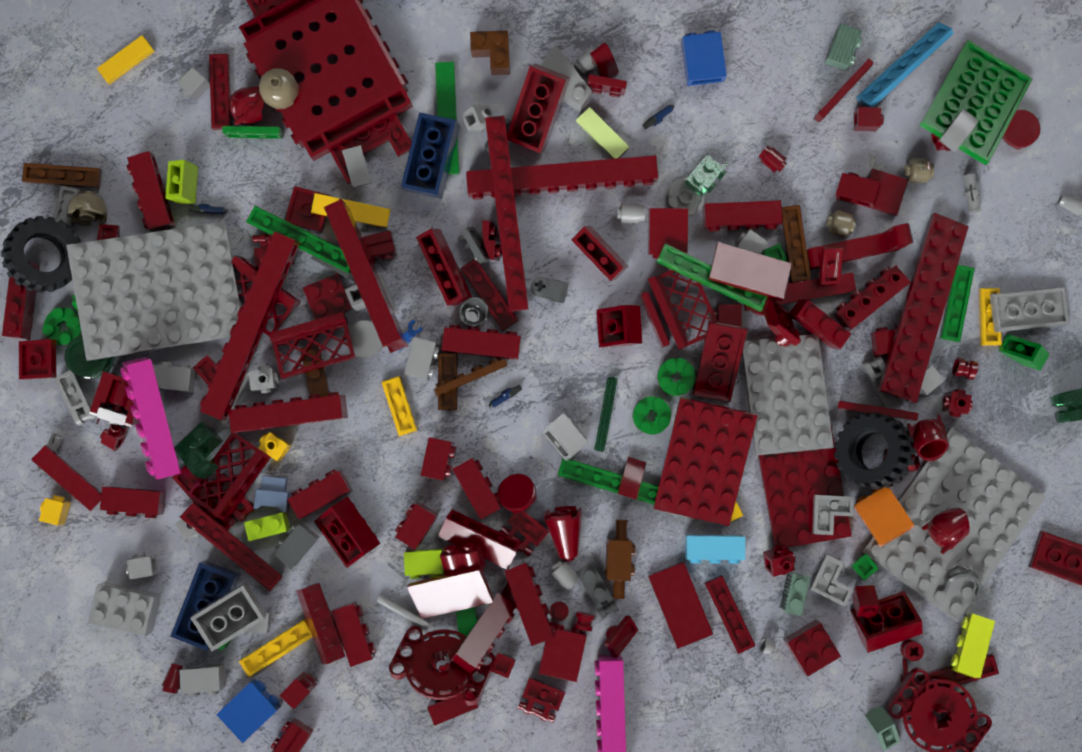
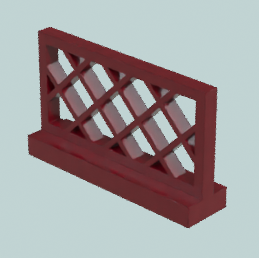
M234 256L231 261L233 269L236 268L241 274V280L236 281V283H242L243 294H238V296H244L246 301V282L252 281L253 274L256 270L258 271V268L242 256ZM283 287L277 298L279 302H276L273 307V317H269V319H274L275 327L272 331H269L266 327L264 329V333L268 336L269 333L278 331L294 308H297L301 302ZM277 304H283L288 308L284 315L277 316Z
M671 269L656 277L649 278L648 281L679 350H682L705 339L706 334L700 336V333H706L705 330H702L706 319L713 322L718 321L701 283L697 281L694 283L691 278L689 281L680 278V273H677V276L672 275L676 271ZM667 276L675 278L672 288L665 287L661 279ZM678 280L688 283L684 293L674 290ZM690 284L699 288L700 291L697 298L687 295ZM673 292L683 296L679 306L672 304L670 301ZM685 297L696 300L692 311L682 307ZM698 302L706 304L707 311L705 316L694 312ZM680 310L691 313L687 324L679 321L678 315ZM693 314L703 318L700 328L689 325ZM688 327L698 330L696 338L688 341L685 335Z
M343 312L269 333L281 379L356 358L348 320ZM344 327L345 334L341 340L333 336L337 329ZM322 333L328 336L323 345L315 341L317 336ZM331 338L339 342L334 351L326 347ZM302 339L309 341L305 350L296 347ZM287 344L291 348L285 356L280 353L278 346ZM312 344L321 347L316 356L308 353ZM344 344L349 347L350 354L342 356L338 354V351ZM294 349L302 352L297 362L289 358ZM324 349L332 353L327 361L319 359ZM305 355L314 359L310 366L305 367L301 365ZM287 360L294 363L295 366L292 371L285 373L283 367Z
M231 433L187 496L226 522L271 457L236 433ZM235 438L238 439L240 448L231 450L232 442ZM253 449L255 451L253 456L245 459L244 451ZM240 452L241 461L232 462V454ZM228 455V464L220 466L219 460L222 456ZM242 465L240 474L234 475L233 467ZM229 468L230 477L221 479L220 470ZM216 471L217 480L208 482L209 474ZM230 481V488L222 492V483ZM217 484L218 493L210 495L209 486ZM205 487V496L196 497L195 494L199 488ZM219 497V503L213 509L210 499Z

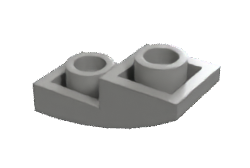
M962 109L938 141L953 152H956L973 130L978 120Z

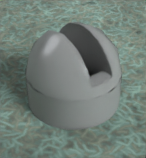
M763 637L759 644L760 652L764 654L773 653L776 648L774 641Z

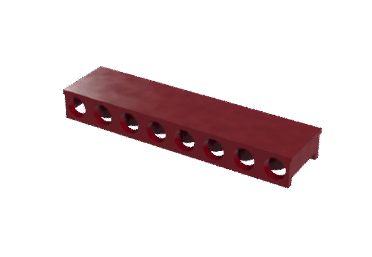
M340 198L338 201L325 206V212L383 347L387 346L389 352L393 353L408 347V343L352 212L342 198Z

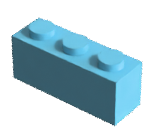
M685 535V559L690 560V563H701V560H709V563L718 564L721 563V560H728V563L740 564V560H745V536Z

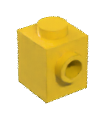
M269 432L262 436L259 441L261 445L258 448L274 460L282 461L292 445L274 432Z
M59 495L45 498L40 506L41 514L39 521L57 526L64 525L71 502L65 501V497Z

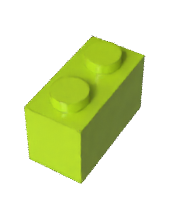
M186 160L168 161L166 199L178 204L196 203L198 166Z
M287 512L244 522L248 541L287 532L291 528Z
M443 549L405 551V576H410V579H419L421 575H429V578H434L444 574L440 558Z

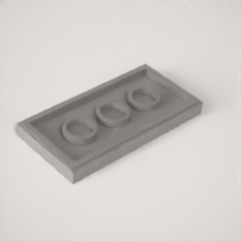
M1065 287L990 295L994 333L1070 325Z

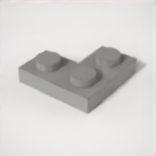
M814 495L812 534L833 535L834 515L854 516V497Z
M825 554L809 589L846 607L854 589L836 581L844 563Z

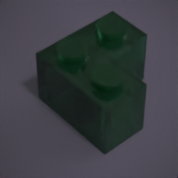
M200 422L174 447V450L193 475L206 480L219 468L209 454L223 440L212 427Z

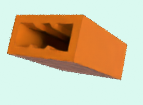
M884 487L882 489H874L872 491L873 494L867 498L865 495L855 501L856 504L854 505V509L880 548L914 528V523L890 488Z

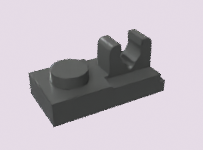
M475 226L464 228L462 235L458 237V241L467 240V244L463 249H471L474 259L479 264L490 262L491 259L486 251L484 241Z

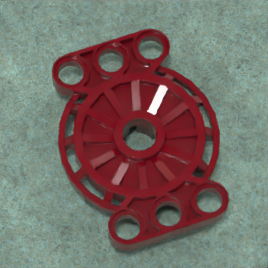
M412 626L406 631L389 665V671L393 679L400 680L407 677L411 687L418 694L426 698L447 700L462 694L463 702L466 705L473 706L480 701L495 667V656L492 652L489 655L485 653L483 658L489 657L492 659V662L488 665L482 664L479 670L474 669L469 673L451 660L467 636L449 629L435 630L423 635L420 627ZM414 632L420 634V637L416 640L409 638ZM404 649L412 651L411 655L406 657L402 656L401 652ZM447 661L445 665H440L439 669H437V662ZM402 666L404 669L401 673L393 672L394 667ZM476 674H482L484 679L481 682H476L473 677ZM474 691L477 695L474 699H467L465 697L466 693Z
M920 667L913 668L886 705L887 712L893 718H903L904 728L910 739L928 752H955L959 748H962L964 752H974L992 726V720L986 713L982 711L977 712L975 701L964 687L947 679L929 680L928 673ZM922 672L924 674L923 680L916 682L914 680L915 675ZM954 686L960 688L963 692L959 693L954 689ZM907 688L912 689V695L909 698L903 697V692ZM967 697L970 700L972 707H969L967 701L965 700ZM895 704L901 705V710L897 714L891 711ZM936 711L939 714L945 712V716L942 720L936 721L937 717L934 715V712ZM980 717L986 718V723L983 726L977 725V720ZM908 724L910 725L911 729L913 730V733H912V734H911V732L909 731ZM968 733L975 734V738L971 742L966 741ZM920 738L923 742H925V746L920 744L916 739ZM932 745H933V746H937V747H940V746H941L942 749H934V748H931V746H932Z

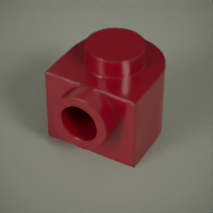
M111 424L109 429L106 428L101 433V444L113 451H117L125 441L127 433L119 425Z

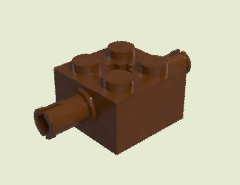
M616 519L615 537L606 538L605 577L607 580L614 581V599H625V581H631V576L635 575V564L631 563L632 556L635 557L636 546L627 537L628 520Z

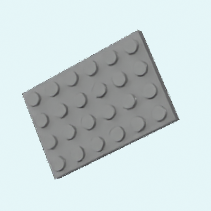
M814 334L800 335L801 342L796 346H780L775 341V338L749 340L744 343L742 356L749 412L758 415L753 433L755 456L834 447L819 338Z

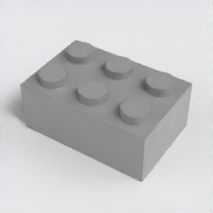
M107 582L97 584L88 623L146 636L153 632L161 594Z
M245 582L194 613L191 620L210 650L214 651L264 620L267 614Z

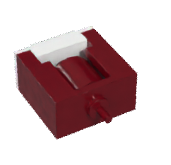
M103 371L89 414L98 417L96 424L99 423L100 419H104L113 425H126L125 433H127L129 427H135V424H138V420L132 415L130 406L133 405V401L127 396L125 387L128 386V382L122 376ZM109 403L114 404L113 409H108ZM124 407L125 410H129L128 414L122 413Z

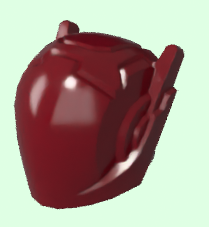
M244 87L236 90L231 95L229 101L235 125L240 123L249 125L262 121L261 110L264 106V100L260 95L259 87Z
M939 414L937 419L921 420L914 426H911L909 423L906 424L910 431L909 436L914 439V444L912 445L920 458L926 461H935L945 454L949 443L944 423H942Z
M951 508L935 515L930 522L922 526V530H928L930 538L935 544L943 548L941 553L945 554L969 534V519L963 509Z

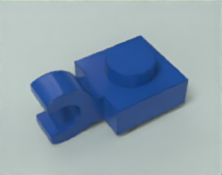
M415 320L409 322L408 331L403 333L408 344L417 334L423 331L422 327H419L418 330H413L412 326L416 323Z

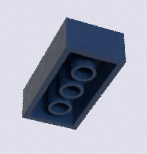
M419 112L401 184L405 191L439 199L443 198L460 125L456 120Z
M208 561L199 562L170 637L203 650H209L210 648L194 625L191 617L194 613L235 589L241 574Z

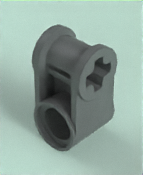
M538 277L533 280L531 291L537 297L564 303L569 284L559 280ZM539 283H542V287H544L541 291H538L536 287Z

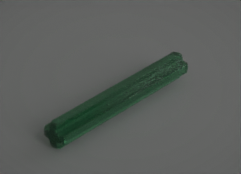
M608 377L594 448L595 451L599 452L605 451L618 381L615 377Z

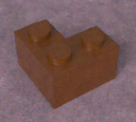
M508 30L470 32L472 58L490 57L491 75H510Z

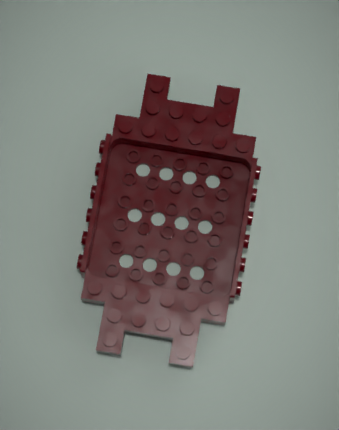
M246 0L255 18L238 27L246 40L244 43L248 51L246 56L250 63H254L257 67L255 72L258 78L261 80V77L267 71L276 68L287 70L293 76L297 73L305 75L304 80L297 83L299 94L294 103L285 109L276 110L277 112L281 111L284 116L282 121L287 129H291L293 134L290 136L296 145L300 144L302 148L305 147L313 161L331 153L349 185L351 180L342 150L361 145L365 155L390 142L398 157L410 151L412 142L397 117L413 107L406 93L408 91L406 85L409 83L404 73L400 75L398 71L400 66L395 57H390L388 52L391 50L386 41H381L379 36L382 34L377 25H372L370 20L373 18L370 12L362 7L363 0ZM329 13L337 15V19L334 22L326 20V16ZM312 22L320 24L318 31L313 32L309 29ZM296 31L303 33V38L299 41L293 39V33ZM279 40L286 41V47L283 50L276 48V43ZM346 46H354L355 52L352 55L345 54L344 49ZM335 54L338 56L336 64L328 63L330 55ZM317 63L321 65V71L315 74L311 72V66ZM371 78L373 80L372 87L365 88L363 80ZM349 87H354L357 90L354 97L346 95V90ZM337 96L340 99L337 106L329 104L331 97ZM317 105L323 108L322 114L318 116L312 113L313 107Z

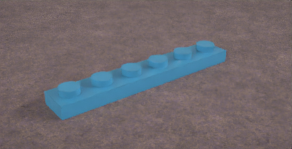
M938 22L856 97L858 102L866 107L873 108L954 34L953 29Z

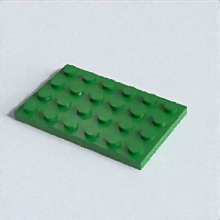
M967 40L919 126L941 138L952 121L964 109L975 117L978 122L958 149L982 164L987 165L1033 78Z

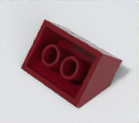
M348 496L331 506L314 520L346 568L381 544Z
M905 591L879 599V608L876 616L869 618L864 616L857 617L855 608L850 609L859 638L867 653L923 634L922 620Z

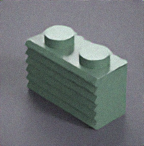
M840 23L824 63L845 71L849 66H853L856 55H853L854 51L859 49L863 40L860 37L862 31Z
M788 572L780 609L787 613L802 616L810 577Z

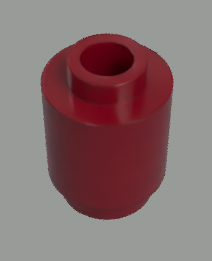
M767 146L758 156L761 159V163L774 173L777 170L781 172L787 165L785 162L787 158L774 147Z

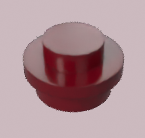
M562 601L554 602L550 607L551 617L556 621H562L567 618L569 614L568 606Z

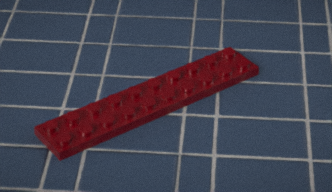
M935 212L931 214L878 391L912 404L917 403L969 226Z

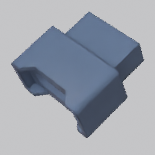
M262 476L261 489L255 490L253 509L270 506L278 507L281 512L289 511L290 503L288 498L291 497V492L287 491L288 478Z

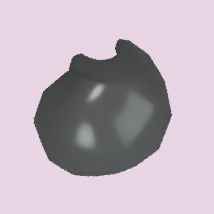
M468 298L460 306V320L469 327L481 326L488 317V305L481 298Z

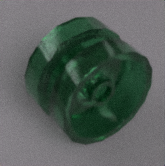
M81 335L69 342L65 349L64 359L72 373L87 379L101 378L103 371H111L115 356L87 361Z
M1082 388L1049 397L1052 407H1066L1054 413L1057 423L1082 420Z

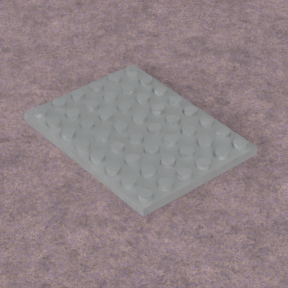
M225 222L66 245L87 361L231 337L230 330L239 318L237 314L240 309V302Z
M949 428L946 432L949 447L945 454L938 460L925 461L898 499L914 523V528L881 548L872 536L861 552L863 554L867 553L874 562L958 622L975 598L977 585L976 581L970 577H960L953 580L949 584L948 591L943 590V584L946 574L956 566L969 567L975 572L983 586L1046 496L959 432ZM956 507L961 508L966 512L969 519V534L953 549H949L945 554H942L941 550L943 548L934 543L928 534V530H922V526L930 522L935 515L942 511Z

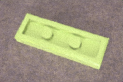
M590 107L576 119V122L613 159L620 158L629 149V146Z

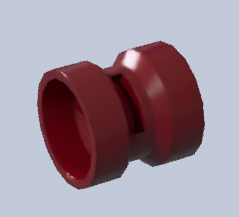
M957 357L953 364L952 375L957 377L965 376L966 379L974 380L978 372V362L972 360L968 362L964 358Z

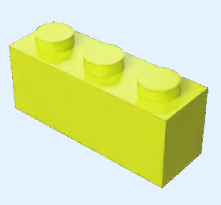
M973 613L966 614L961 621L962 633L956 640L957 652L951 659L953 671L973 678H981L995 624L994 620Z

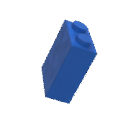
M709 30L704 32V34L688 33L683 36L681 46L687 86L724 82L727 74L721 32Z
M254 679L216 715L244 743L281 706L279 705L280 701L278 698L267 692L265 684L260 680Z

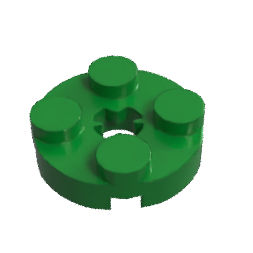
M69 308L53 309L45 318L42 328L43 333L48 339H55L56 345L67 346L76 343L82 337L78 312ZM67 322L66 326L68 329L62 332L60 324Z
M682 358L668 359L660 366L657 372L659 386L666 394L671 396L686 394L695 384V369L687 360ZM679 372V376H682V378L674 382V378L671 379V375Z
M649 396L641 399L636 404L632 413V419L636 428L641 432L655 435L663 432L669 426L671 411L663 399ZM649 410H654L653 413H657L654 421H650V418L648 420L646 417L649 414Z

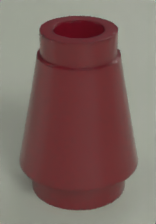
M171 663V667L161 684L163 686L162 691L178 693V690L181 689L179 670L183 668L182 665Z

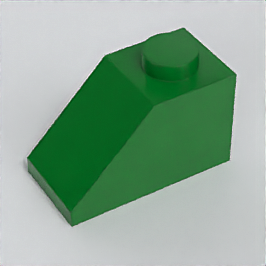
M1007 334L998 350L1016 362L1041 371L1049 357V353L1042 345Z

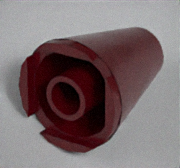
M576 506L555 507L554 512L550 513V510L544 512V519L559 558L563 559V561H573L578 556L583 514L581 507L576 510Z

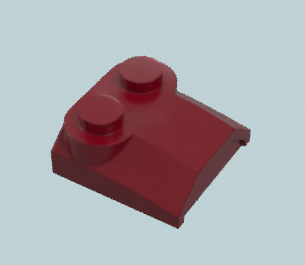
M770 297L767 298L763 307V313L767 325L776 335L774 337L778 345H783L784 347L798 345L801 339L793 318Z

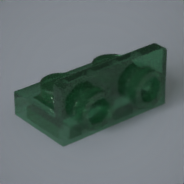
M707 154L684 183L702 197L706 191L710 193L717 185L714 183L716 179L721 180L727 173L725 168L728 163L725 161L721 165Z

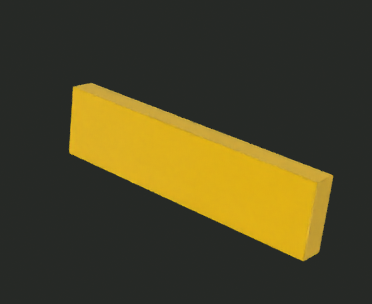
M315 193L311 213L327 216L324 207L338 201L340 198ZM342 199L350 208L355 222L387 228L390 209Z
M306 618L241 659L239 663L247 676L251 677L312 638Z

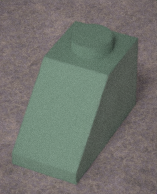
M882 705L872 708L865 714L867 723L883 751L901 742L894 722Z

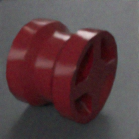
M577 611V621L573 627L591 632L593 629L591 624L595 620V615Z
M905 640L900 646L901 654L910 661H919L924 655L922 645L914 640Z

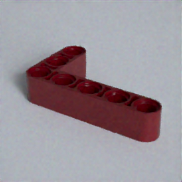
M909 223L893 226L883 233L823 246L841 245L844 248L843 263L901 250L912 244L913 238ZM822 246L807 249L810 268H819L821 265Z

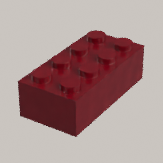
M533 64L529 67L507 132L508 141L538 153L546 149L570 77L538 64Z

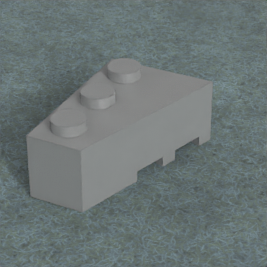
M555 44L541 66L570 77L562 101L581 113L591 99L592 90Z

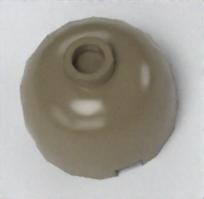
M276 68L267 71L261 77L259 92L264 102L276 109H285L291 106L296 97H298L299 86L294 76L287 70Z
M84 191L73 196L69 201L67 218L71 217L73 223L91 226L90 222L99 221V224H104L107 221V206L104 200L93 192Z

